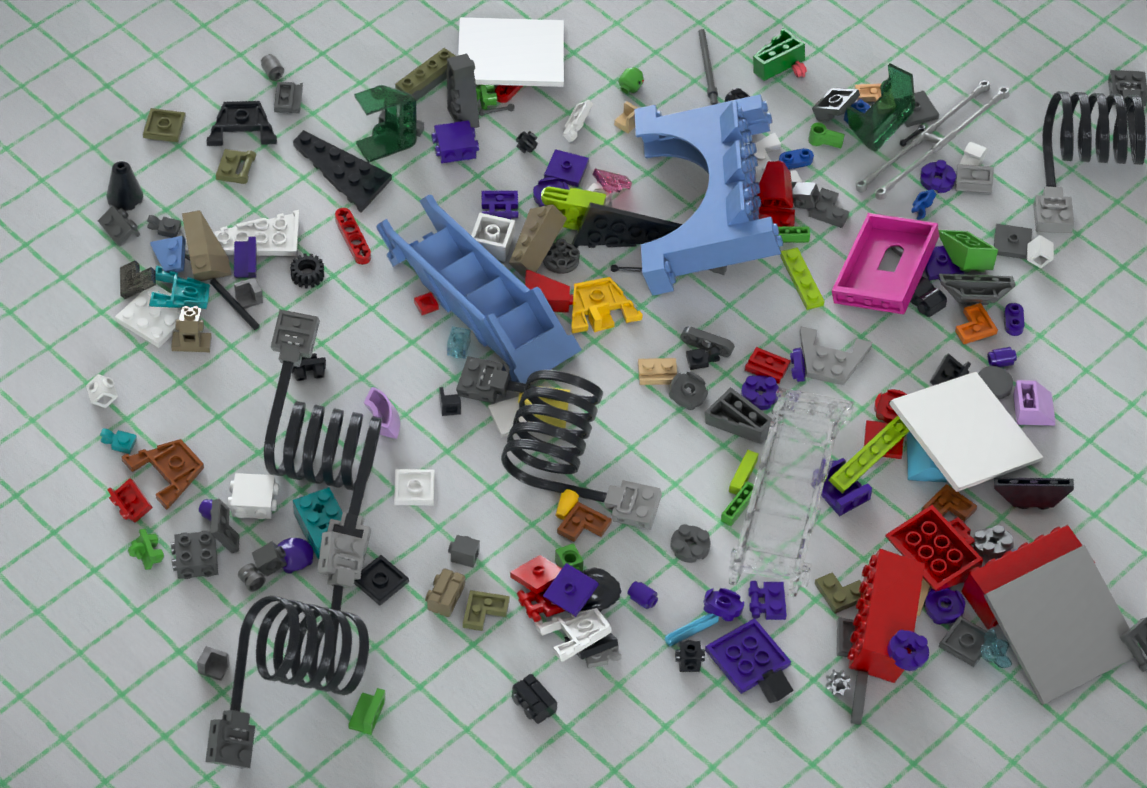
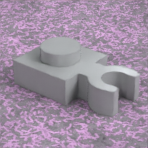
M619 645L585 658L587 667L593 668L608 665V659L612 661L620 660L621 653H613V651H618Z

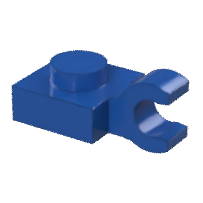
M933 189L920 192L912 205L914 207L911 212H918L917 220L925 218V208L933 204V200L937 195Z

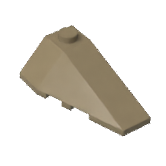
M201 211L182 213L194 279L204 281L231 276L228 256Z

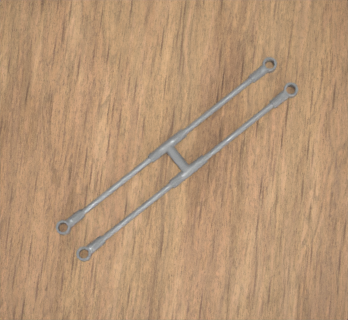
M987 80L981 81L979 87L970 96L935 124L930 125L920 133L908 146L881 168L867 176L864 180H858L856 182V190L858 192L866 191L867 186L875 180L876 176L924 139L936 143L929 152L896 179L890 181L884 187L875 190L876 199H885L886 193L893 189L895 184L933 153L935 154L942 149L961 130L988 108L997 104L1000 100L1008 98L1009 89L1007 87L1000 88L998 90L999 93L988 104L944 138L932 135L939 125L970 100L976 98L982 92L990 90V82Z

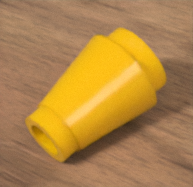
M567 489L561 493L555 514L557 518L564 520L576 503L579 502V495L576 492Z

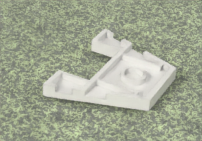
M775 133L755 143L757 153H754V156L756 155L758 166L755 167V183L760 182L767 162L771 161L766 152L781 149V143ZM796 170L790 171L792 184L802 182Z
M597 608L581 611L576 617L571 615L572 617L561 619L560 616L552 617V621L543 623L542 619L535 622L536 629L542 636L562 629L571 640L554 647L555 654L561 662L612 633L610 624Z

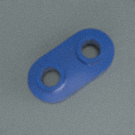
M802 148L783 152L779 156V161L784 162L790 170L811 165L814 154L811 150Z

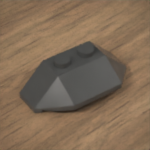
M939 274L941 285L957 302L962 304L981 303L982 305H988L989 303H996L1015 287L1013 276Z

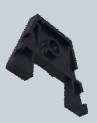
M260 101L223 102L216 117V123L212 126L210 136L206 139L207 146H223V132L261 131V145L277 144V137L274 135L273 128L267 120V115Z

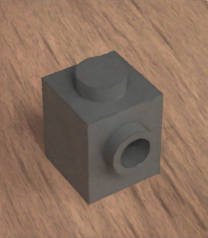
M797 182L792 189L795 208H815L821 198L816 183Z
M457 535L455 541L450 542L448 553H451V562L474 568L480 552V541L468 536Z

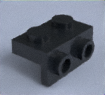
M948 353L942 359L930 383L934 386L967 375L970 372L968 369L971 363L968 361L962 365Z

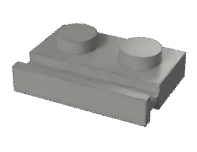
M958 164L955 191L992 193L994 167Z

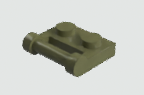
M225 149L216 173V180L246 184L249 179L250 167L256 158V153L251 150L242 152ZM241 160L245 161L241 173L237 174Z

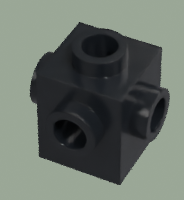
M680 641L679 649L675 650V661L679 662V672H700L701 662H705V650L701 649L700 641Z

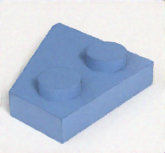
M183 236L150 242L164 272L170 273V271L178 273L184 271L186 239Z

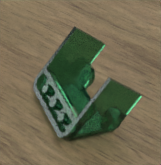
M891 63L888 64L889 78L884 80L880 86L881 97L865 113L850 106L847 107L849 128L868 149L874 152L884 145L912 115L915 109L913 74Z
M378 85L354 94L366 115L385 110V122L374 126L372 136L356 141V145L368 163L409 149L415 145L417 141L416 100L412 94L385 85Z

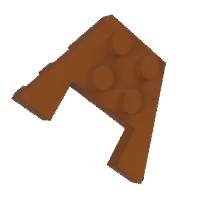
M182 439L157 445V448L146 451L143 449L138 451V454L131 456L129 454L122 456L123 463L132 472L150 462L170 484L156 493V499L166 510L170 508L204 469V463Z

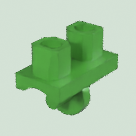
M478 85L476 87L477 102L480 99L481 108L487 110L488 105H497L496 93H490L494 92L495 85Z
M140 529V536L131 542L132 545L128 548V553L131 557H137L138 560L141 559L145 570H149L152 568L153 563L162 562L164 553L162 549L153 550V547H157L158 544L157 535L147 534L146 529Z

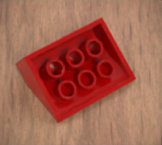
M933 505L885 534V537L902 556L925 563L923 579L935 592L965 582L973 568L982 567L983 558Z

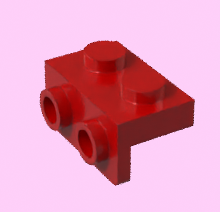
M131 478L117 490H113L111 487L107 490L111 495L109 499L115 506H119L121 509L119 513L125 520L129 518L136 523L153 508Z

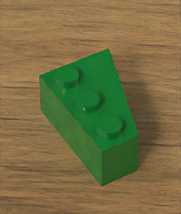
M782 28L777 37L774 36L768 45H764L753 56V73L765 81L791 68L796 61L800 63L805 61V43L785 28Z

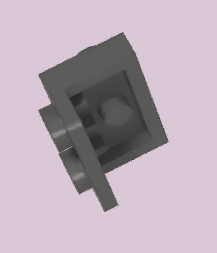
M112 206L98 222L118 246H121L132 234L137 237L141 235L137 230V224L127 218L129 216L128 213L122 208L118 209Z

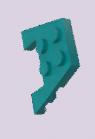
M156 266L153 280L172 283L171 295L152 292L149 303L150 307L182 308L188 306L193 308L197 306L201 309H207L210 291L209 284L190 277L187 280L177 276V272L170 271V273L162 271L163 267Z

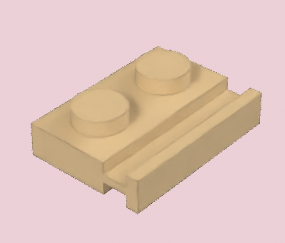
M676 358L638 359L639 385L670 384L677 375Z

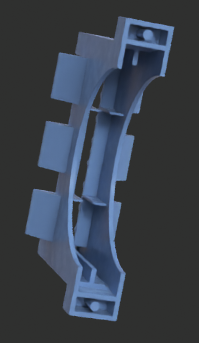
M761 94L662 116L661 111L657 110L656 105L635 109L636 137H642L645 159L663 156L682 158L699 165L709 174L706 195L696 212L683 225L668 235L641 244L642 273L652 296L674 291L675 276L781 254L783 240L781 235L778 236L777 223L774 224L771 217L759 219L758 216L761 200L758 196V193H760L759 183H755V167L758 166L756 155L754 156V153H757L755 142L752 143V135L769 132L770 124L772 123L771 113H767V102L763 101Z

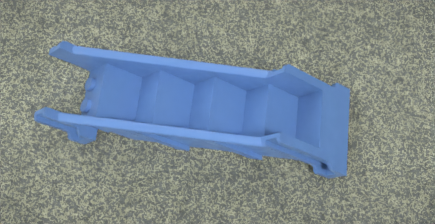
M427 195L419 201L437 233L433 234V232L426 234L423 236L424 240L419 243L416 240L408 244L393 230L387 219L377 224L376 228L389 249L387 258L392 266L407 259L423 285L437 297L441 306L447 312L452 311L473 331L478 341L484 347L488 345L506 362L512 378L511 381L526 384L528 377L533 372L551 370L582 351L575 337L566 334L541 289L535 287L530 290L449 216L437 204L432 195Z

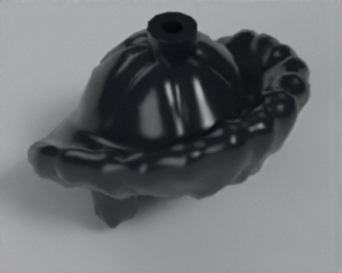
M595 567L582 572L597 581L599 585L581 611L597 608L601 612L619 600L622 591L620 583L610 573Z

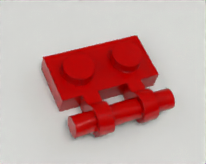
M520 590L517 592L518 601L521 606L526 608L528 617L532 618L534 622L540 621L541 616L539 613L543 612L546 617L565 611L544 598L543 595L546 590L539 594L531 590L528 593ZM536 600L537 604L533 605L531 602Z

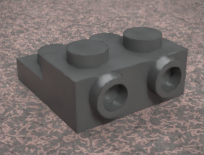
M831 88L812 107L816 120L829 121L835 115L840 116L844 114L861 95L859 89Z

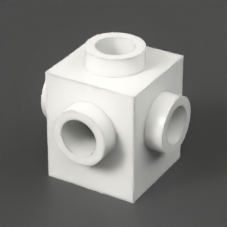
M98 374L86 385L92 404L107 408L118 397L115 383L109 377Z

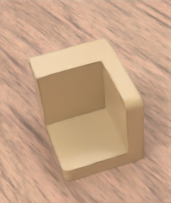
M626 101L623 113L614 120V125L626 133L632 131L635 128V109L637 107Z

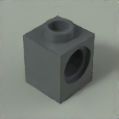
M273 541L252 552L256 568L266 576L287 565L285 550L282 546H277Z

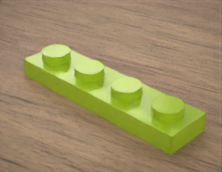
M798 247L781 251L780 257L806 310L824 306L825 301Z

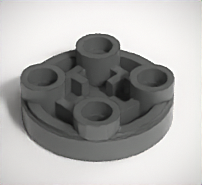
M558 239L552 244L543 263L548 270L554 273H569L579 265L580 251L572 244L567 243L566 240Z
M987 366L977 372L997 399H1003L1011 394L1013 379L1005 369L997 366Z

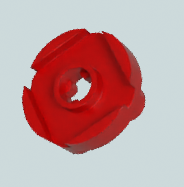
M896 389L887 390L883 394L881 392L876 397L874 405L876 418L890 423L898 415L889 403L891 400L907 394Z

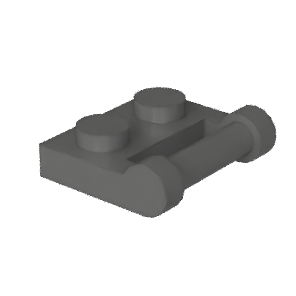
M1147 617L1140 619L1130 630L1120 636L1121 641L1126 643L1138 661V667L1142 672L1147 670V660L1132 638L1135 637L1147 656Z

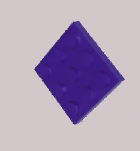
M755 618L705 646L707 654L740 694L758 685L757 681L763 678L762 674L770 669H773V671L784 670L791 666V660Z

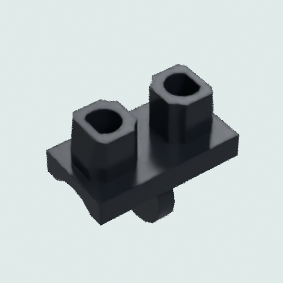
M312 353L311 358L302 357L300 367L293 366L292 369L296 380H306V371L313 370L314 378H323L326 369V358H317L316 353Z

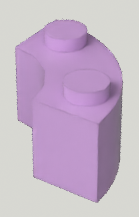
M371 387L364 404L373 416L382 417L380 435L397 439L400 431L399 413L382 391Z

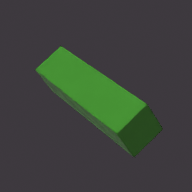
M809 226L778 227V236H782L783 243H809L810 241Z
M747 481L723 511L721 521L732 526L756 496L758 487Z

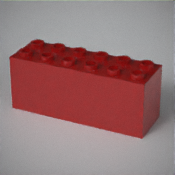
M1068 525L1062 528L1058 526L1048 535L1044 536L1042 534L1029 544L1026 542L1013 552L1011 550L1007 551L997 560L995 558L989 560L981 568H973L969 572L961 592L987 630L999 624L984 597L985 594L1083 545Z
M881 548L875 555L871 556L869 564L865 565L862 570L864 580L859 587L861 597L857 601L856 609H858V614H856L853 625L856 627L850 639L853 645L847 657L850 660V669L866 671L868 675L895 683L904 670L895 664L896 661L893 657L890 658L888 643L899 630L915 631L925 563ZM904 648L908 651V654H911V649Z

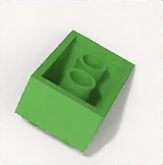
M939 230L940 240L952 262L959 266L960 270L970 272V270L985 272V270L994 269L998 253L997 248L968 231Z

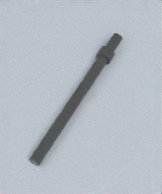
M700 29L698 34L708 85L707 95L710 98L711 105L718 104V91L714 84L705 30Z

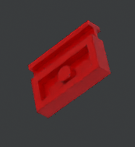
M759 207V219L771 217L773 223H777L778 227H794L795 209Z
M756 347L748 363L745 365V371L757 376L773 377L776 383L780 384L781 379L790 366L791 360Z

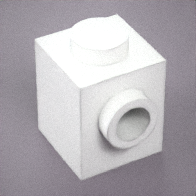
M1039 235L1027 244V261L1037 267L1043 268L1054 260V243Z

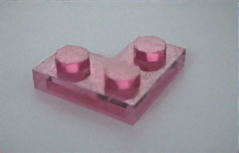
M596 168L592 174L596 178L597 183L601 184L603 190L609 193H613V191L620 193L623 188L630 190L632 182L624 175Z

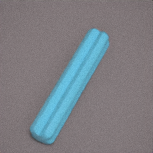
M709 613L667 634L665 642L668 646H673L718 623L719 616Z

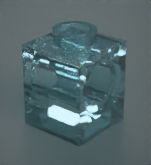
M452 326L447 342L448 356L466 359L471 342L470 329Z

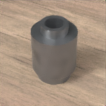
M267 54L261 59V66L271 80L282 77L284 68L276 56Z

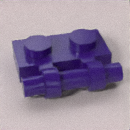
M518 190L481 191L482 209H489V211H482L483 214L506 219L518 218V211H511V209H518ZM495 209H505V211H495Z
M751 581L748 595L751 597L749 609L752 612V618L757 619L760 617V613H765L766 620H786L784 582H764L763 588H759L757 581ZM759 598H764V603H760Z

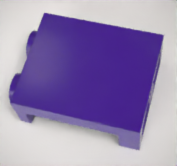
M844 458L831 462L823 469L816 470L812 475L811 485L839 517L869 501L872 494V487L868 483L862 486L856 481L842 494L829 481L830 477L846 464Z

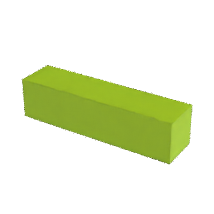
M747 449L729 485L730 493L737 495L746 484L758 461L759 453Z

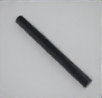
M215 278L212 279L210 284L254 330H257L260 325Z

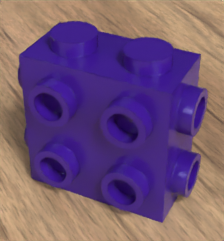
M469 120L434 125V133H431L432 143H436L435 154L436 157H440L441 163L476 159L479 143L478 140L474 139L476 137L475 129L471 127Z

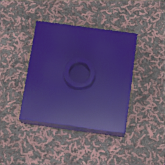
M555 149L544 173V178H558V181L562 183L564 181L567 185L579 187L588 166L589 158Z
M944 246L934 247L925 267L929 281L939 279V274L965 273V271L960 270V267L952 262Z
M566 563L543 596L576 617L599 583Z

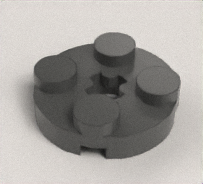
M678 373L670 383L669 397L678 405L688 410H694L703 404L708 395V389L706 390V383L703 378L696 373ZM691 388L692 393L686 392L685 389Z
M683 524L673 533L670 547L679 560L693 563L697 559H704L709 554L711 541L706 530ZM687 542H694L696 545L692 544L690 547Z
M1001 525L978 530L974 534V550L982 557L988 555L990 559H999L1004 553L1014 547L1013 536Z

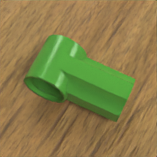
M817 122L811 126L808 141L813 146L826 144L841 149L845 134L828 130L824 124Z

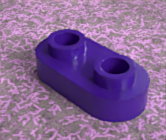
M1009 303L1005 307V331L1009 335L1019 336L1024 330V309L1018 303Z
M801 347L794 348L793 353H790L791 363L794 364V368H791L792 377L797 379V382L806 381L803 352Z

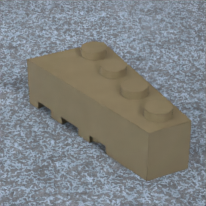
M554 205L529 210L509 264L522 277H526V270L537 272L567 220Z

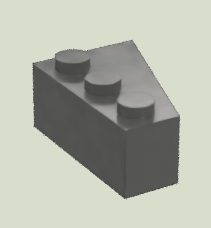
M731 387L705 411V424L762 444L774 432V420Z

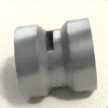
M253 563L246 564L238 572V577L242 582H245V586L250 592L260 589L266 581L265 577L258 573V569Z

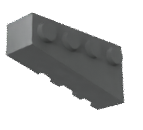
M467 53L447 58V110L454 122L469 120L471 127L478 128L480 125L474 60L470 59Z

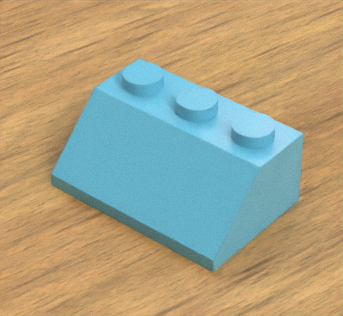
M909 432L907 434L908 480L947 483V479L912 433Z

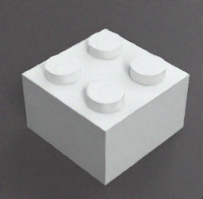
M479 213L471 236L497 260L505 262L515 236V220Z

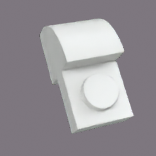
M969 142L964 150L960 164L981 166L988 148Z

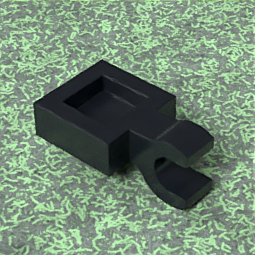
M719 347L711 348L707 352H705V348L686 351L690 370L709 367V362L720 361Z

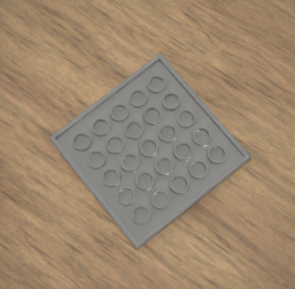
M1085 545L984 595L1041 705L1134 658L1126 643H1123L1120 639V636L1130 630ZM1133 637L1132 639L1134 640V642H1135L1136 645L1138 646V648H1139V650L1141 651V653H1143L1142 650H1141V648H1140V646L1138 645V643H1137L1135 637Z

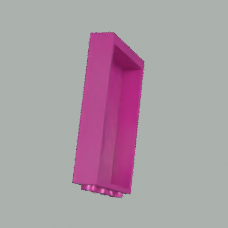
M868 213L831 290L834 303L904 315L938 241V223ZM893 246L903 248L904 252L895 272L878 270L888 248Z

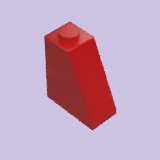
M768 161L759 182L760 193H758V196L761 200V206L792 209L791 172L782 161Z
M526 270L525 285L530 290L539 287L554 312L569 313V305H573V294H570V286L531 270Z

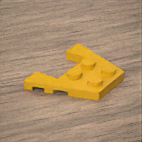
M611 277L574 284L572 334L588 331L589 325L585 315H588V307L609 302L611 305L610 310L621 309L626 323L640 321L643 315L640 310H636L633 302L623 295V291Z

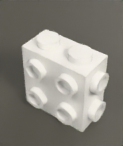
M235 473L234 481L230 482L232 497H228V507L231 509L232 517L272 519V512L276 511L277 499H274V496L278 495L279 483H275V475Z

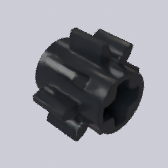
M523 131L516 139L518 143L516 147L523 153L526 151L531 153L538 145L536 141L538 137L531 131L528 133Z

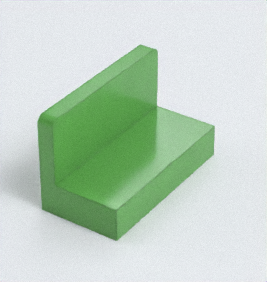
M377 688L374 696L366 693L361 694L348 724L349 729L372 735L386 701L385 690Z

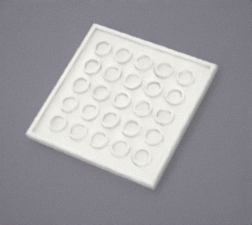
M460 18L459 55L467 53L469 58L474 60L476 67L474 70L475 84L563 87V20Z
M977 372L891 400L889 403L956 492L1040 462L1043 458Z

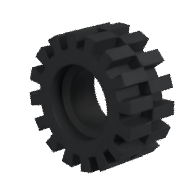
M307 253L303 254V257L298 255L297 259L294 258L293 262H291V279L295 285L299 283V287L302 288L305 285V288L308 289V286L311 285V288H314V284L318 286L323 281L324 263L317 255L313 257V254L307 256ZM304 269H312V270H314V271L311 272V273H303V272H301V271L304 270Z

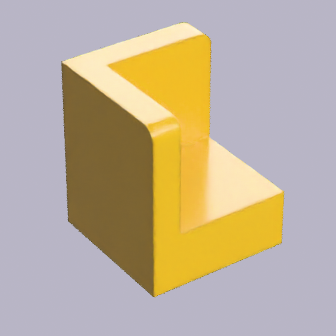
M609 302L588 307V321L594 332L615 326L610 315L611 305Z

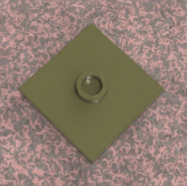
M150 108L143 131V138L179 142L186 119V112Z

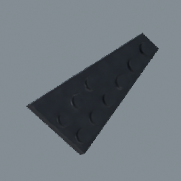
M304 130L293 140V146L305 158H308L313 163V166L319 169L323 176L339 192H343L347 196V200L357 206V210L360 213L392 180V174Z
M590 202L571 244L576 248L578 246L595 248V245L636 247V244H644L662 238L683 224Z

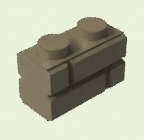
M444 568L440 575L437 574L433 581L434 588L433 590H428L425 601L429 611L450 617L465 587V576Z

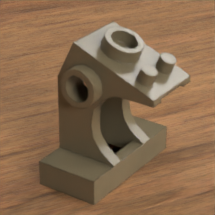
M188 306L182 307L180 318L176 319L175 325L176 330L179 332H173L172 351L210 353L211 333H200L204 329V321L200 320L201 308L197 306L193 308Z

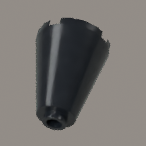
M119 161L112 166L106 197L109 205L111 204L118 209L122 208L125 211L133 210L138 203H142L143 191L129 163Z

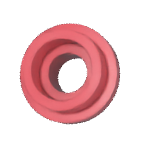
M796 61L792 65L797 78L805 77L807 69L803 62Z

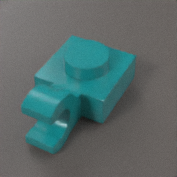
M103 428L100 436H102L100 441L102 443L111 444V450L126 454L131 453L137 440V435L120 430L114 434L111 430Z

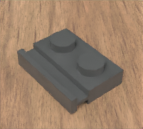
M277 82L274 112L292 113V111H297V113H300L303 83L297 85L293 82Z

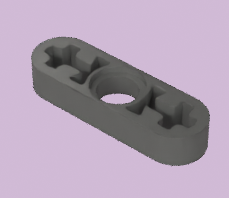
M690 326L685 327L680 335L684 343L697 348H705V351L719 347L720 356L723 357L731 356L735 348L733 342L728 339Z
M858 670L851 714L852 724L861 725L868 679V672Z

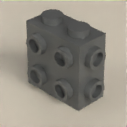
M210 531L174 534L175 542L171 543L172 555L176 554V559H172L173 571H177L178 579L218 575L216 539L211 535Z

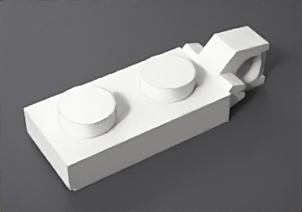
M590 100L577 104L564 126L565 131L562 136L568 142L576 139L578 136L577 131L583 127L585 118L590 114V109L593 106Z

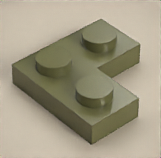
M833 572L815 579L816 587L835 614L857 605V601L861 597L859 592L860 580L842 587Z
M470 590L463 628L483 631L486 614L506 617L510 596Z

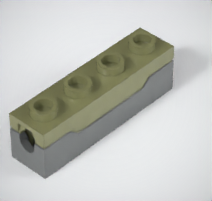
M446 48L441 49L395 83V99L407 107L411 106L447 79V58L456 55Z

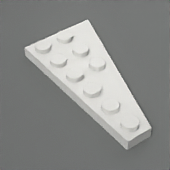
M295 210L293 214L288 215L278 214L276 218H260L239 223L237 227H222L219 231L213 233L227 255H234L235 241H248V237H256L257 256H297L299 210ZM186 240L185 254H186V255H189L188 245H187V240Z

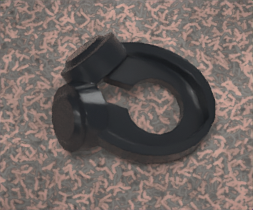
M735 88L726 95L725 102L737 100L735 96L741 99L750 97V95L742 91L741 88Z

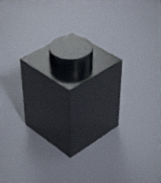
M770 669L762 674V679L757 681L769 703L777 702L794 691L781 669L776 671Z

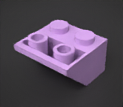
M1017 380L1013 393L1017 424L1055 426L1052 393L1037 381Z

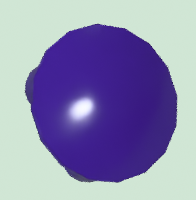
M288 538L278 543L277 546H282L286 553L285 560L287 565L282 567L284 572L290 574L304 569L313 563L314 551L306 540Z

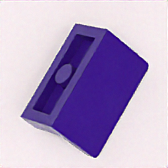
M248 237V241L234 242L235 278H257L256 237Z

